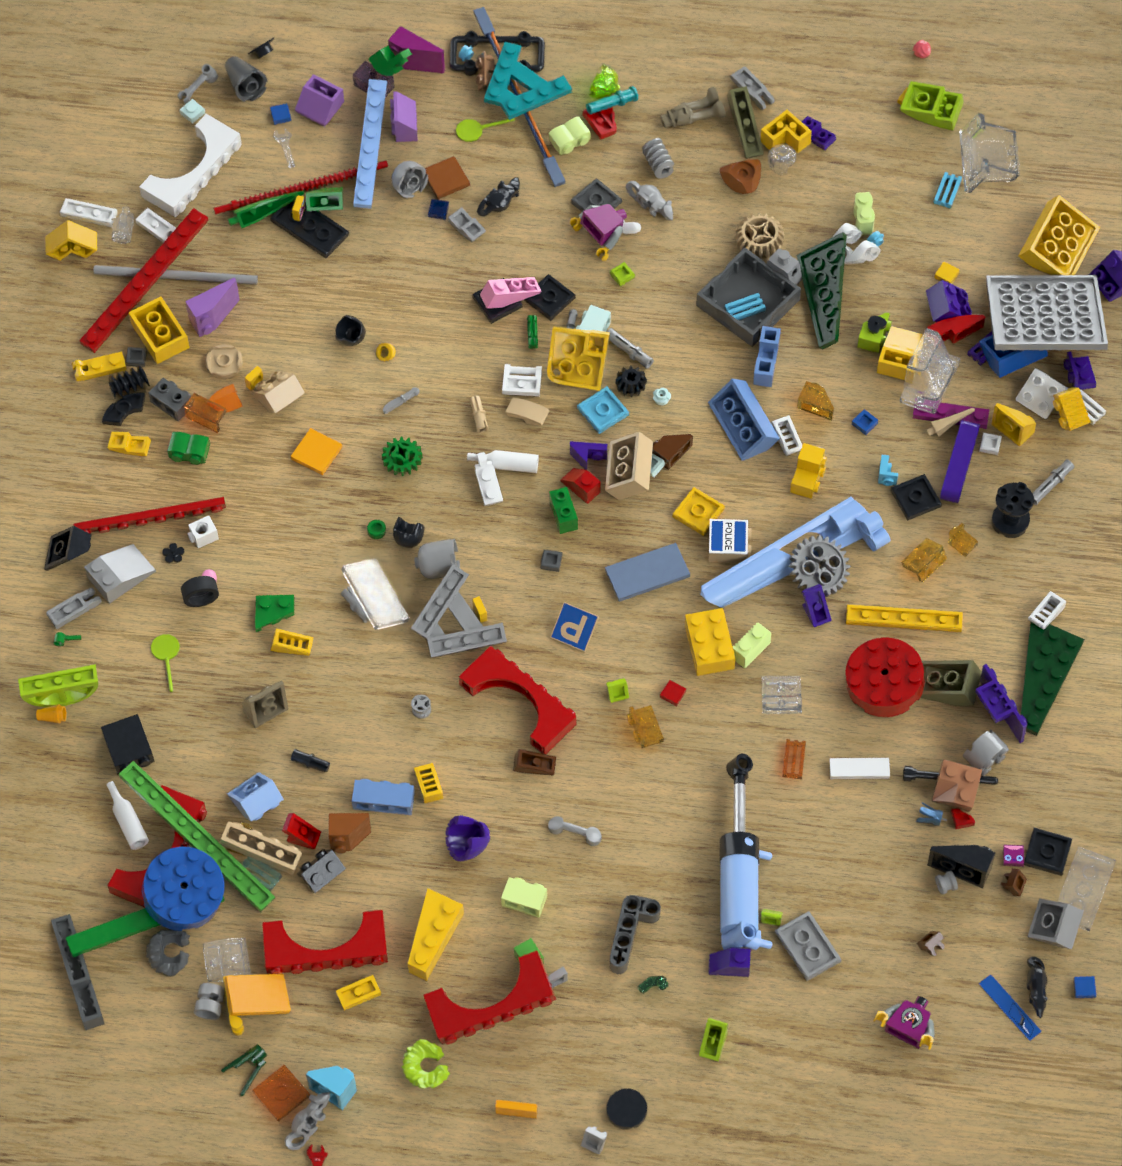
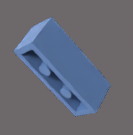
M369 779L355 780L352 807L354 810L412 815L415 796L414 785L408 783L394 784L389 781L374 782Z

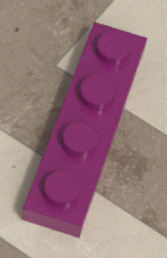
M915 399L912 418L936 421L974 408L975 411L962 420L980 424L979 428L987 429L990 409Z

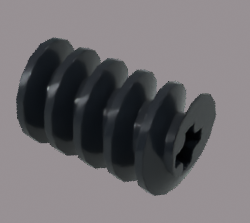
M140 365L137 366V372L134 368H130V374L124 370L123 377L119 373H116V379L112 375L109 376L108 384L114 399H116V393L122 397L123 390L130 394L131 387L135 392L137 391V385L144 389L145 382L150 387L146 373Z

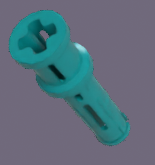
M630 86L624 91L618 90L612 96L587 103V112L593 114L613 106H624L630 101L636 102L639 99L638 91L634 86Z

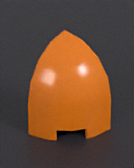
M234 384L220 389L208 401L212 409L224 413L234 411L243 406L236 393L237 390Z

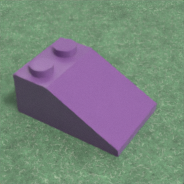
M235 277L185 301L189 321L199 337L208 335L215 330L240 300Z

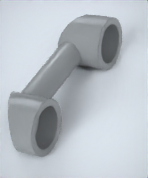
M559 816L553 817L548 822V830L552 834H560L563 830L583 835L586 836V842L591 846H597L602 840L601 832L595 827H589L588 829L564 822L563 818Z

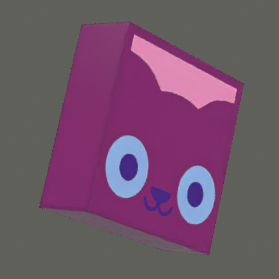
M1004 845L1003 866L1023 867L1024 845Z

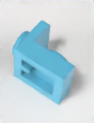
M882 455L878 483L885 486H896L898 473L891 472L892 463H888L889 455Z

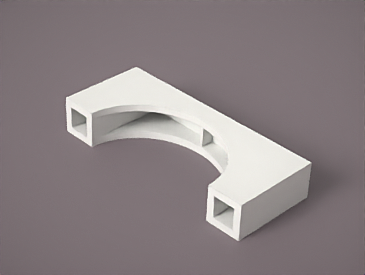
M205 114L195 125L197 136L207 147L201 163L188 174L178 178L163 179L150 175L140 186L142 198L174 217L185 210L186 205L196 198L197 193L206 187L211 177L215 176L220 167L227 163L230 156L241 147L240 133L208 114Z

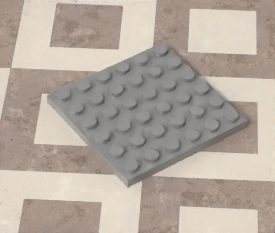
M986 275L995 350L1060 351L1108 349L1097 275Z

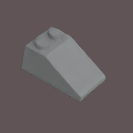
M134 544L99 556L84 567L87 578L109 604L156 572L154 567Z

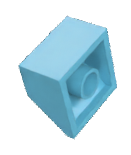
M339 1066L311 1070L306 1074L309 1089L317 1094L329 1092V1102L341 1110L345 1108L357 1091L354 1074L347 1068L342 1069Z

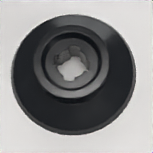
M273 37L247 54L256 53L260 59L274 50L270 43L275 38Z

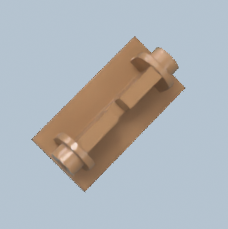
M484 51L476 59L478 91L483 87L488 89L493 75L488 73V71L494 72V58L490 54L486 55V51Z

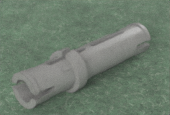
M613 328L607 331L610 332L609 341L627 353L630 359L638 361L646 369L653 364V358L645 354L642 348L633 345Z
M1066 459L1057 469H1054L1051 475L1033 492L1034 505H1037L1058 483H1062L1064 477L1074 469L1075 466L1070 460Z

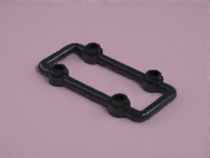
M468 31L465 36H455L451 39L449 65L453 71H461L468 76H473L478 72L474 60H467L464 64H456L457 43H465L468 47H475L478 43H490L487 36H478L474 31ZM526 31L520 32L518 36H495L498 43H518L523 48L530 46L531 43H538V65H530L526 60L519 62L533 72L543 70L545 66V41L543 38L531 36Z

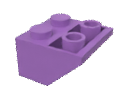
M313 74L303 86L295 112L325 127L344 103L343 89Z
M393 92L394 99H390L392 135L396 136V142L417 141L416 101L399 92Z

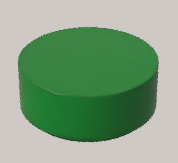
M381 520L369 522L367 525L369 537L372 539L383 538L386 534L385 523Z

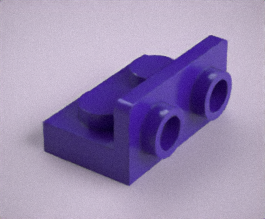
M1071 351L1067 352V358L1064 359V368L1068 370V382L1080 390L1096 388V380L1089 357L1073 358Z

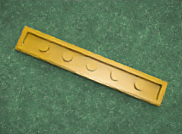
M847 604L846 625L962 632L963 612Z

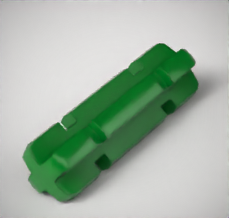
M528 315V347L530 349H537V316Z

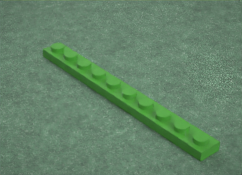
M134 761L119 773V777L193 848L199 849L212 857L221 869L223 877L259 912H262L275 899V896Z

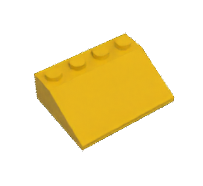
M1058 195L1046 203L1018 257L1031 267L1049 275H1075L1100 227Z

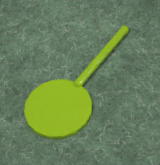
M515 118L481 125L476 120L466 119L457 125L456 134L462 141L473 142L481 137L483 128L512 122Z
M163 634L153 640L151 651L157 659L165 660L169 691L173 692L169 660L178 654L180 644L174 636Z

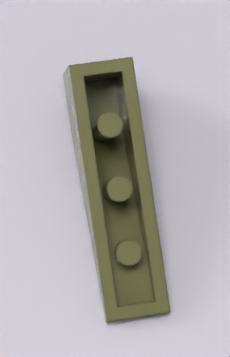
M747 86L729 90L727 98L746 159L764 155Z

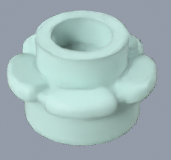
M666 388L656 389L653 392V400L658 405L667 404L671 398V393Z

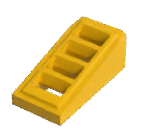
M276 628L270 651L310 656L313 637ZM287 640H290V645L286 644ZM295 641H298L297 647L294 646ZM302 642H306L305 649L301 648Z
M430 763L415 767L414 770L424 804L443 799V792L434 764ZM431 769V772L420 775V772ZM433 776V778L422 781V778ZM431 782H434V783H435V784L428 785V786H425V787H424V784H428V783H431ZM433 788H436V789H437V790L430 791V792H427V793H426V790H430V789H433Z

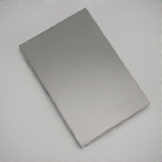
M809 911L775 930L776 936L806 981L839 964L842 960Z

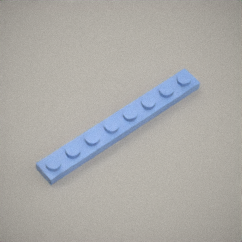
M369 79L353 207L372 209L387 81Z

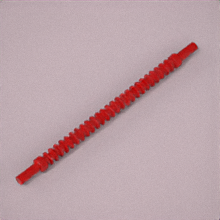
M387 161L378 162L376 170L387 168ZM353 167V170L349 168L348 171L343 170V173L339 171L338 174L334 172L333 175L329 174L328 177L324 175L323 178L319 177L317 180L314 178L313 181L309 179V182L304 181L303 184L301 182L298 185L294 183V186L289 185L288 188L284 186V189H274L273 192L269 190V193H259V196L255 194L254 197L249 196L248 199L244 197V200L241 198L239 201L232 200L229 204L214 207V213L216 215L236 210L246 205L283 194L304 190L308 192V189L313 190L314 187L318 189V186H328L329 183L333 185V182H343V179L347 181L348 178L353 179L354 176L357 178L358 168Z

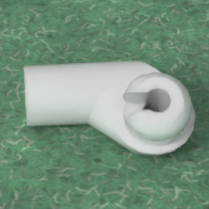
M624 221L623 233L636 234L640 232L641 225L636 222Z

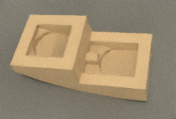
M513 397L505 412L509 417L524 419L527 424L542 426L549 413V409L531 401Z

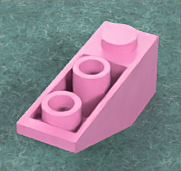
M535 277L488 280L480 296L487 309L501 308L540 294L541 289Z

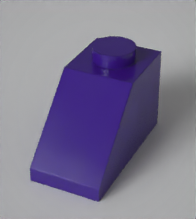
M728 948L710 954L708 975L749 977L751 949Z

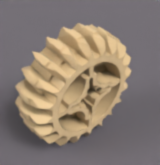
M760 213L757 216L751 214L750 218L745 216L744 221H740L739 226L736 228L735 239L737 247H740L741 251L744 248L748 249L754 255L759 256L760 259L762 256L768 259L769 255H773L778 249H781L784 243L782 225H780L779 220L774 221L773 216L768 218L767 213L764 216H761Z

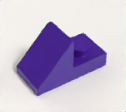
M570 441V455L585 470H587L588 459L597 461L607 460L608 444Z
M818 584L803 590L802 594L805 603L802 606L813 627L832 621L822 586Z

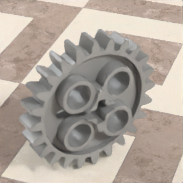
M821 535L816 537V540L814 536H811L809 540L805 538L802 543H798L796 545L798 549L792 550L794 555L789 558L793 561L789 567L794 568L790 575H796L793 582H800L798 588L804 586L805 590L820 584L826 597L831 593L835 594L837 589H842V584L847 582V579L844 577L850 575L846 570L851 567L845 564L850 559L843 557L846 551H840L842 545L840 544L836 547V540L829 542L828 536L822 540ZM813 550H816L818 552L819 557H816L813 554ZM829 560L835 563V567L829 564ZM804 565L810 568V573L805 571ZM821 575L826 578V583L821 580Z

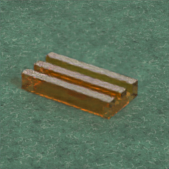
M786 739L782 777L802 779L806 741L798 742V740L790 741V739ZM792 746L791 773H787L789 748ZM797 747H801L799 774H795Z

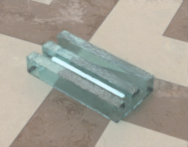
M251 857L243 861L242 865L245 868H250L271 882L269 885L252 874L270 892L282 878V874L265 863ZM251 862H253L254 864H256L257 866H259L260 868L274 876L275 879L266 874L265 872H263L262 870H260L259 868H257L256 866H254L253 864H251Z

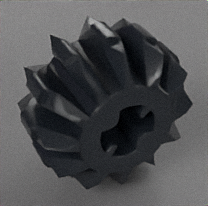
M630 365L629 369L623 367L622 372L617 373L615 384L618 392L623 391L624 396L630 394L632 398L633 394L639 396L640 391L646 389L647 378L644 371H640L639 367L633 369Z

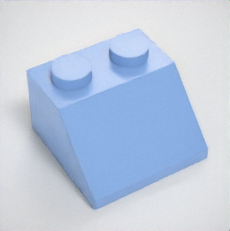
M260 772L227 793L243 816L251 822L260 819L263 813L269 809L276 808L279 802L284 800L273 780Z

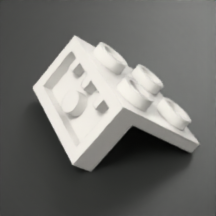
M1035 368L1016 397V401L1042 418L1047 419L1054 409L1053 400L1055 399L1053 395L1069 388Z

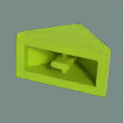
M708 1018L699 1056L719 1061L727 1037L728 1023Z

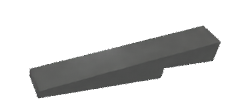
M68 914L53 919L51 923L85 1031L104 1025L105 1022L84 956L81 954L72 957L65 937L76 934L71 915Z

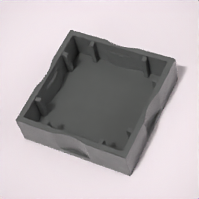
M744 248L727 264L726 268L719 275L714 277L697 293L696 306L753 347L760 340L762 326L773 327L800 301L801 288L782 274L772 270L763 260ZM759 293L760 299L762 298L763 304L766 306V311L741 320H737L725 310V304Z

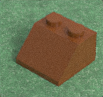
M329 813L328 836L330 848L336 853L352 851L371 833L369 813Z

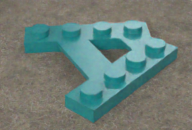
M504 42L484 97L485 103L500 106L508 119L511 120L572 93V87L564 75L547 82L518 61L522 46ZM511 78L529 91L518 96L508 90Z

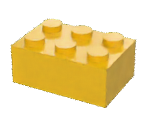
M161 296L129 312L131 325L157 364L190 348L186 333Z
M723 608L686 614L685 629L696 675L700 676L735 669V655Z

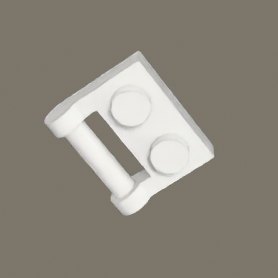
M505 364L502 394L539 397L542 366L531 368L514 367L511 364ZM510 374H525V375H535V376H518V375H510Z

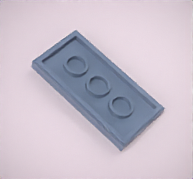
M676 543L605 567V572L619 602L690 577V572Z

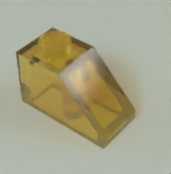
M806 381L798 397L797 408L832 421L834 407L824 387L817 383Z

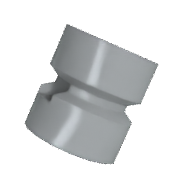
M212 983L200 984L197 994L199 1000L195 1003L194 1014L204 1019H219L222 1009L220 1003L223 1002L225 989Z

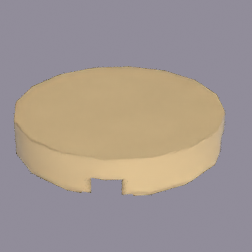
M227 344L215 346L211 352H208L205 360L209 373L220 379H227L237 375L243 365L240 351L235 349L234 346Z

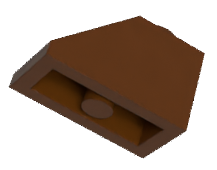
M691 434L663 436L659 441L656 440L653 443L652 454L663 459L666 463L664 467L669 470L692 447L693 436Z

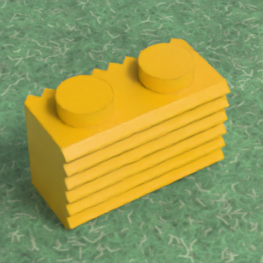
M1072 387L1053 395L1055 399L1053 400V406L1059 411V423L1062 428L1071 431L1090 423L1085 403L1078 387Z

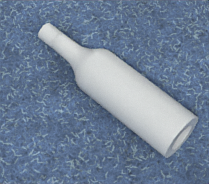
M499 450L485 454L487 462L491 461L494 469L537 473L539 455ZM468 453L467 460L478 462L477 454Z
M113 781L107 783L108 790L114 801L113 813L130 848L136 850L144 847L149 842V839L131 803L121 797Z

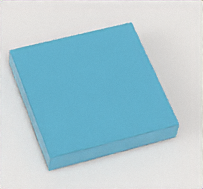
M608 386L577 405V409L598 434L629 416V411Z

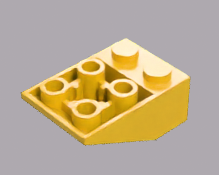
M891 326L879 357L877 373L913 382L927 335Z

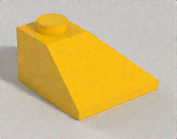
M999 403L995 405L991 425L1020 447L1034 434L1036 422L1032 417L1025 415L1021 411Z

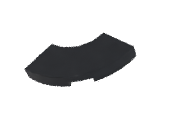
M131 393L122 396V399L112 403L103 415L102 424L121 426L123 420L128 415L135 412H143L145 393Z

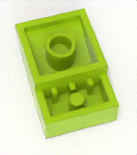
M910 81L900 111L926 124L954 130L964 103L963 95L947 92L943 86Z

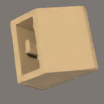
M283 371L273 372L268 380L257 383L255 389L251 391L258 401L272 413H277L305 393L295 375Z

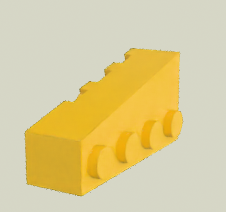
M427 888L408 960L409 973L425 981L431 975L464 915L463 904Z

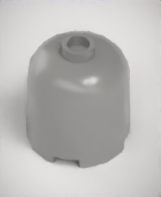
M446 539L423 544L418 550V557L414 558L416 569L419 568L425 578L438 579L444 578L452 565L460 568V560L456 561L455 552H458L456 540Z

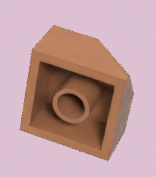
M944 759L940 766L932 802L970 812L974 805L982 770Z

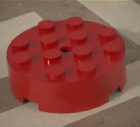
M889 637L869 640L853 651L846 664L845 675L848 694L852 702L864 709V712L877 717L897 716L910 710V706L916 700L919 701L925 685L922 659L911 645L902 640Z

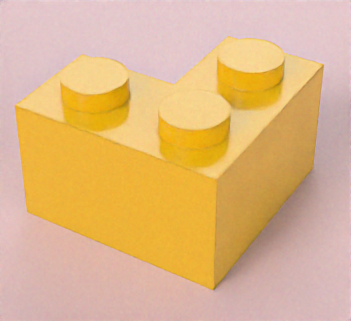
M785 110L761 129L760 141L772 153L784 143L799 153L811 144L812 131L791 112Z
M67 220L45 236L46 255L60 261L70 253L87 258L97 251V232Z
M803 443L797 460V469L791 482L790 493L812 499L814 492L818 493L820 487L819 478H823L826 471L827 457H824L825 449Z

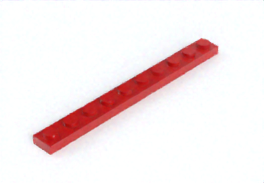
M195 208L190 211L79 340L80 344L94 353L100 348L209 221L206 215Z

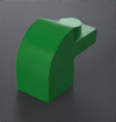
M386 46L369 57L368 60L378 73L384 76H392L404 69L402 65L408 62L407 58L412 53L408 48L395 56L390 47Z

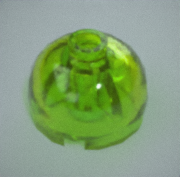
M605 64L600 66L602 71L595 75L589 90L591 92L588 94V96L598 100L612 96L621 86L618 84L619 77L617 72Z

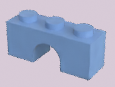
M762 326L753 385L772 387L780 343L781 329Z

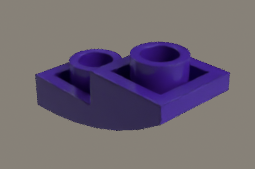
M809 116L801 121L812 131L811 142L819 148L826 150L836 140V135L822 128L821 122Z

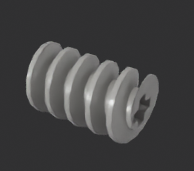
M655 138L645 143L642 151L656 178L661 179L673 173L672 167L674 162L671 160V156L668 155L665 145L662 144L661 138Z

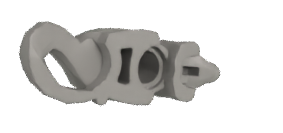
M629 181L625 185L628 194L644 209L650 208L649 211L653 217L656 216V212H659L667 220H673L672 202L670 200L666 202L655 186L640 185L635 181ZM632 187L635 188L637 195L633 192Z
M329 1092L320 1093L317 1096L310 1095V1104L294 1117L291 1127L292 1132L285 1138V1145L289 1149L298 1150L303 1147L306 1141L309 1140V1137L318 1129L316 1126L317 1121H322L326 1118L322 1110L327 1106L330 1099ZM304 1137L299 1143H292L294 1138Z

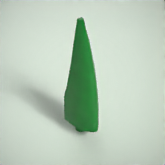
M304 191L283 194L233 210L234 217L229 218L228 222L230 226L238 223L241 228H245L259 222L296 200L298 195L302 196L305 193Z

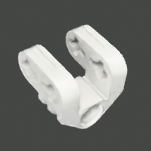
M846 223L839 228L834 236L844 232L847 234L846 244H854L859 240L862 232L856 226ZM863 241L854 251L846 246L844 264L864 263L866 260L873 261L880 254L881 249L869 241Z

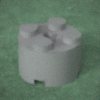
M991 729L982 734L972 744V750L969 751L967 749L963 757L972 767L981 769V775L985 776L990 772L991 766L994 763L998 765L1005 759V754L1009 749Z

